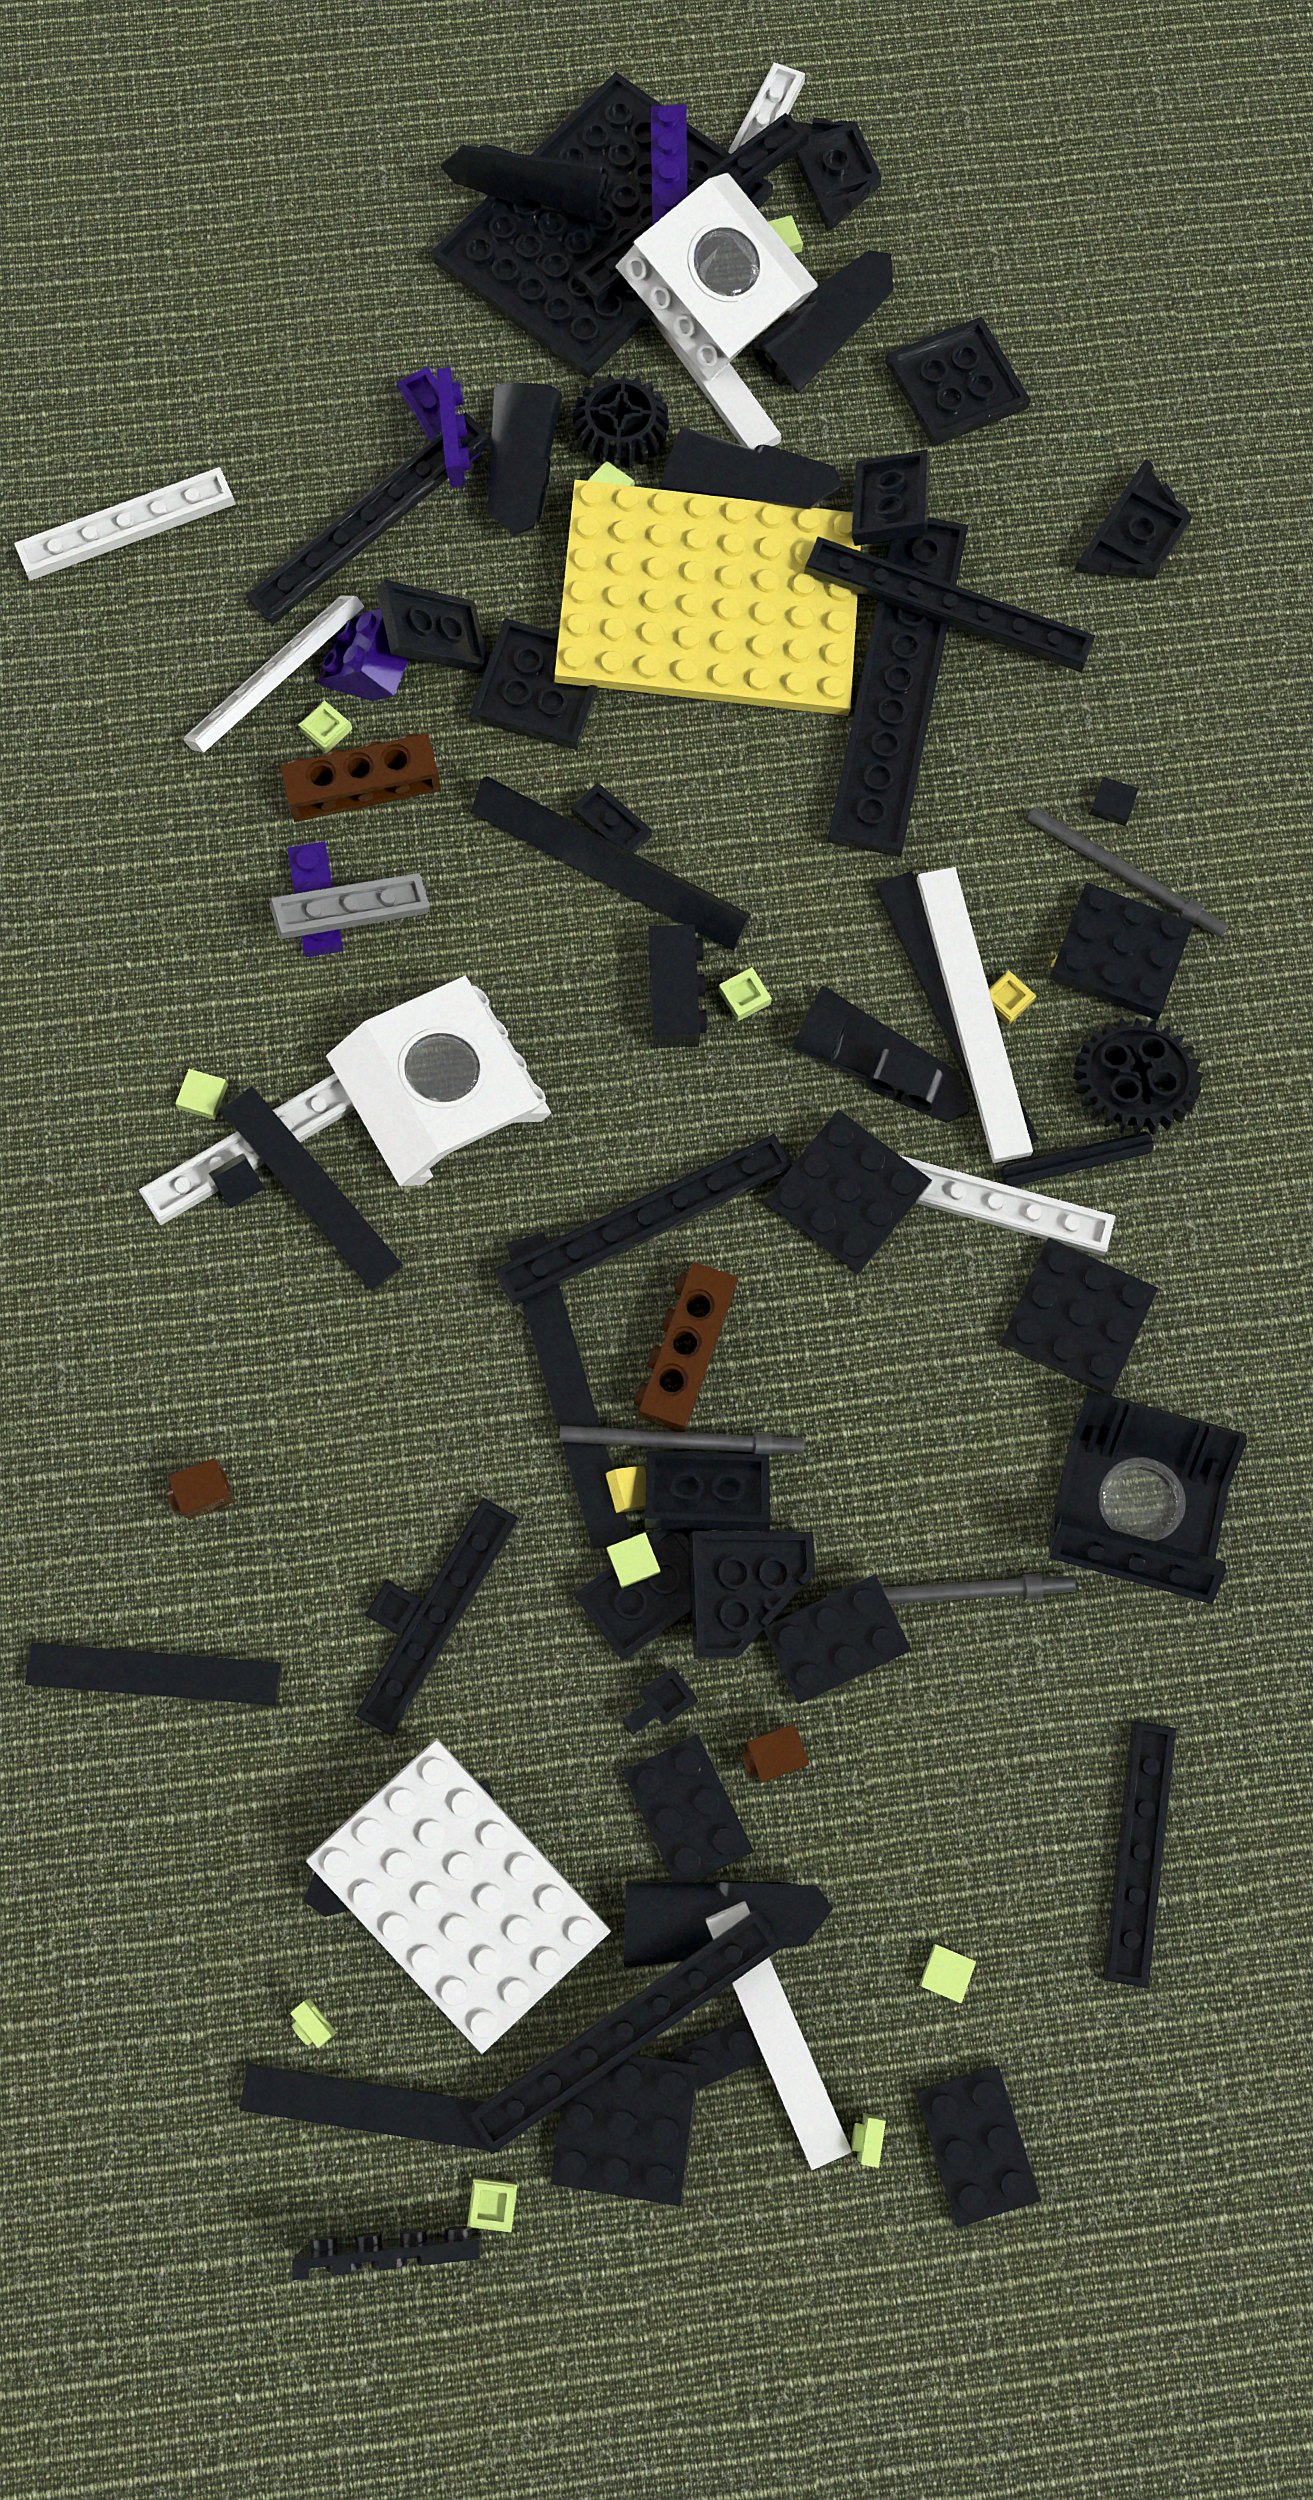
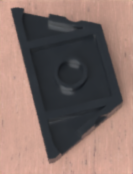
M813 117L812 124L796 122L809 134L808 144L793 156L826 230L829 231L836 227L880 187L882 176L857 122L844 120L833 122L825 118Z
M1145 459L1081 555L1075 567L1076 571L1080 573L1143 579L1156 578L1189 527L1192 516L1183 504L1177 502L1174 492L1168 484L1162 485L1152 472L1154 466L1149 460Z

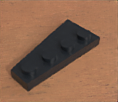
M455 2226L445 2228V2235L427 2237V2230L412 2229L401 2231L400 2239L382 2240V2233L379 2232L355 2235V2242L337 2243V2236L332 2235L313 2237L310 2239V2245H305L292 2260V2280L309 2279L310 2268L326 2267V2271L331 2272V2276L351 2274V2271L361 2269L364 2262H371V2268L381 2271L408 2265L407 2259L416 2258V2263L420 2266L478 2260L483 2252L482 2233H471L470 2226Z

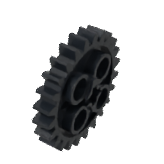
M1136 1017L1133 1026H1128L1127 1022L1121 1018L1117 1029L1111 1024L1105 1023L1103 1032L1100 1033L1094 1030L1090 1041L1083 1042L1081 1053L1077 1055L1075 1062L1077 1067H1075L1073 1079L1078 1081L1075 1093L1084 1094L1081 1102L1082 1107L1094 1105L1091 1114L1092 1118L1102 1114L1106 1116L1105 1127L1110 1126L1114 1121L1118 1122L1119 1133L1123 1134L1127 1126H1133L1135 1135L1139 1136L1142 1127L1147 1126L1149 1132L1152 1135H1156L1159 1124L1169 1131L1174 1120L1182 1123L1187 1111L1192 1112L1196 1103L1195 1099H1198L1202 1089L1199 1085L1203 1078V1073L1197 1071L1201 1061L1195 1058L1190 1059L1194 1047L1187 1046L1182 1048L1181 1043L1184 1036L1181 1034L1172 1039L1169 1036L1170 1026L1165 1027L1161 1032L1156 1030V1020H1152L1148 1027H1142L1139 1017ZM1145 1054L1154 1055L1156 1058L1147 1057ZM1107 1061H1114L1119 1065H1112ZM1156 1087L1165 1088L1169 1092L1160 1091ZM1118 1094L1128 1095L1131 1099L1122 1098Z

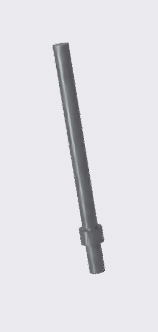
M1035 807L1028 816V821L1180 913V918L1191 921L1193 924H1198L1219 938L1222 937L1228 928V924L1203 910L1205 906L1193 898L1188 901Z
M560 1425L559 1442L753 1452V1454H769V1457H771V1453L803 1455L804 1452L803 1438L772 1437V1433L755 1432L754 1436Z
M1040 1573L1023 1574V1579L886 1587L882 1589L889 1603L897 1604L1024 1595L1025 1599L1043 1598V1594L1075 1592L1076 1583L1074 1575L1042 1577ZM827 1591V1596L836 1591Z

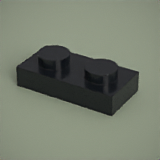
M598 782L571 806L572 814L587 828L633 853L652 837V829Z
M746 2015L672 2050L676 2061L700 2064L697 2090L764 2059Z

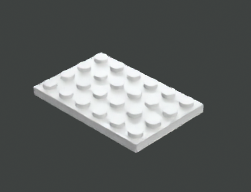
M438 1738L433 1740L306 1858V1862L481 2054L611 1932L608 1925Z

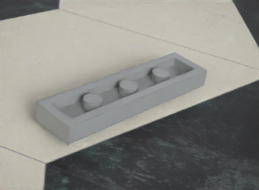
M420 873L273 897L269 904L279 939L427 914L430 908Z

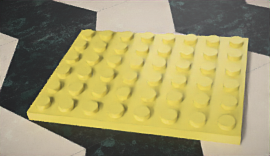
M575 480L554 683L580 686L597 685L598 688L848 716L851 709L858 593L804 574L818 536L858 551L861 550V545L854 546L852 539L853 512L819 508L802 509L760 501Z

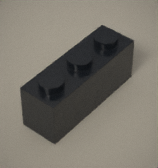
M695 924L649 926L648 946L653 1048L699 1047L700 1033H707L706 1010H699L698 997H705V975L697 974V961H703L704 957L703 938H696Z

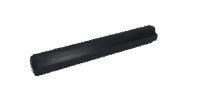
M1144 1131L1139 1136L1131 1134L1007 1164L1002 1167L1001 1176L1005 1185L1013 1187L1146 1155L1152 1152L1154 1145L1150 1133Z

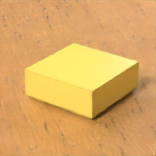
M1009 970L989 988L995 1014L1007 1025L1011 1024L1036 998V995Z
M644 1466L614 1469L605 1473L616 1513L645 1509L646 1471Z

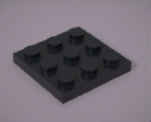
M982 316L887 354L886 365L933 447L1024 411L1029 407L1030 398Z
M505 618L471 708L470 717L472 721L577 750L599 688L597 685L580 686L554 683L559 633Z
M1086 882L1050 973L1049 980L1158 1020L1164 1008L1193 922Z
M837 1109L768 1196L765 1203L859 1275L927 1190L932 1180Z
M1048 1238L999 1346L1100 1393L1111 1395L1158 1287Z
M632 2054L562 2104L550 2184L682 2206L700 2064Z

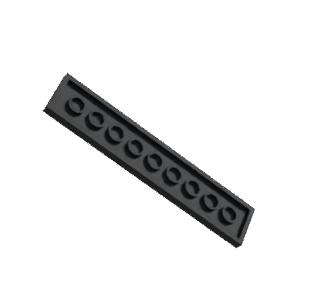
M928 517L926 535L891 540L887 561L956 585L968 525ZM878 600L827 843L901 857L948 629L947 624Z

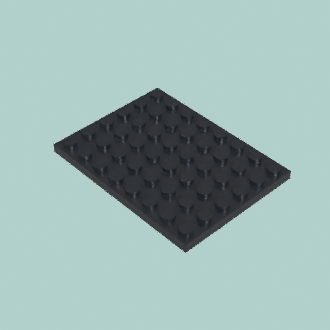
M617 72L609 77L530 154L531 156L602 166V174L608 176V202L604 216L599 224L533 201L529 204L518 205L488 195L430 252L433 263L588 380L654 315L628 282L597 304L574 279L575 272L652 214L651 107L663 105ZM687 123L688 186H690L728 157L730 153ZM762 178L744 193L754 206L759 209L773 195V184ZM724 231L711 232L702 237L696 244L694 250V267L696 271L729 239Z

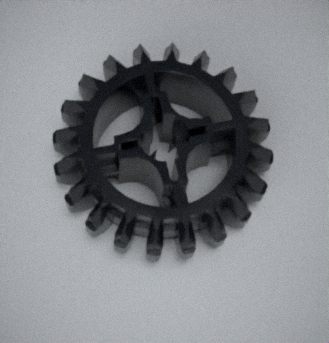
M623 373L621 379H614L609 374L607 382H602L596 378L594 388L585 386L583 396L577 397L576 409L572 413L573 433L579 442L581 451H588L590 460L600 457L602 465L606 461L613 462L614 466L619 469L621 463H627L632 469L635 465V460L646 464L648 455L656 456L659 446H664L666 434L669 430L668 407L663 402L661 391L654 392L651 382L641 385L639 375L632 381L628 380L625 373ZM623 415L621 427H618V423H620V417Z

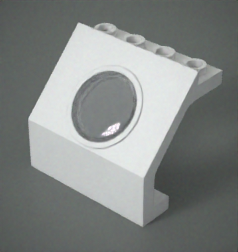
M728 172L705 181L633 242L635 245L615 266L709 381L713 380L753 339L786 311H789L790 314L796 312L819 286Z
M466 975L364 1021L326 1055L399 1186L423 1185L433 1177L429 1169L449 1153L509 1124L516 1122H541L551 1114L545 1102V1094L539 1086L534 1084L526 1070L525 1060L514 1050L507 1038L508 1032L506 1028L496 1019L491 1011L488 997L477 986H472Z

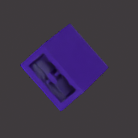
M381 608L354 616L334 634L336 638L331 651L323 659V670L318 683L323 687L369 701L394 696L409 658L391 654Z

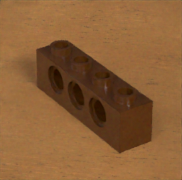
M428 733L422 735L408 734L399 740L385 743L371 742L362 748L348 751L334 750L325 756L311 759L297 758L288 764L280 765L294 823L441 791L438 770ZM394 764L405 765L403 768L399 770L390 769V767ZM363 771L368 773L366 776L362 778L353 777V775L358 772ZM321 780H331L325 786L316 785Z
M692 1262L689 1273L681 1272L674 1294L680 1295L676 1309L668 1308L661 1327L662 1331L667 1332L662 1346L655 1344L647 1367L654 1369L649 1384L641 1382L635 1397L634 1405L640 1407L639 1419L676 1432L686 1431L733 1299L738 1277L696 1262ZM693 1302H701L708 1307L709 1312L704 1317L697 1318L689 1314L687 1307ZM686 1338L695 1344L696 1349L691 1354L682 1355L674 1349L673 1345L677 1340ZM674 1375L682 1381L683 1386L676 1392H667L661 1387L660 1381L665 1376Z

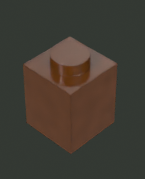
M216 1458L168 1476L172 1487L166 1490L169 1503L174 1513L180 1511L188 1520L235 1502L223 1466Z
M795 1724L747 1741L745 1743L747 1751L741 1753L749 1778L757 1776L759 1784L810 1765Z

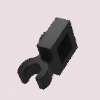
M673 1666L639 1692L646 1703L627 1716L623 1724L632 1736L656 1717L665 1727L697 1703L698 1699Z

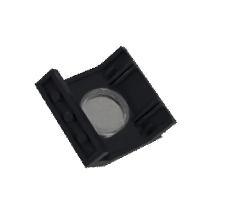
M1087 1389L1078 1416L1075 1415L1054 1505L1050 1523L1049 1558L1213 1605L1226 1573V1562L1216 1559L1219 1537L1230 1484L1247 1444L1246 1433Z

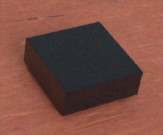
M1103 777L1090 815L1126 826L1139 788Z
M244 1153L209 1173L230 1209L264 1189L263 1184Z
M387 1579L365 1616L401 1637L422 1600Z

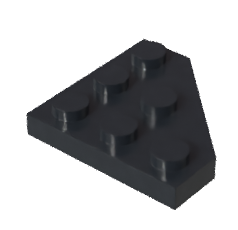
M692 1531L689 1534L694 1659H736L748 1648L757 1635L769 1625L788 1604L789 1600L815 1574L813 1532Z

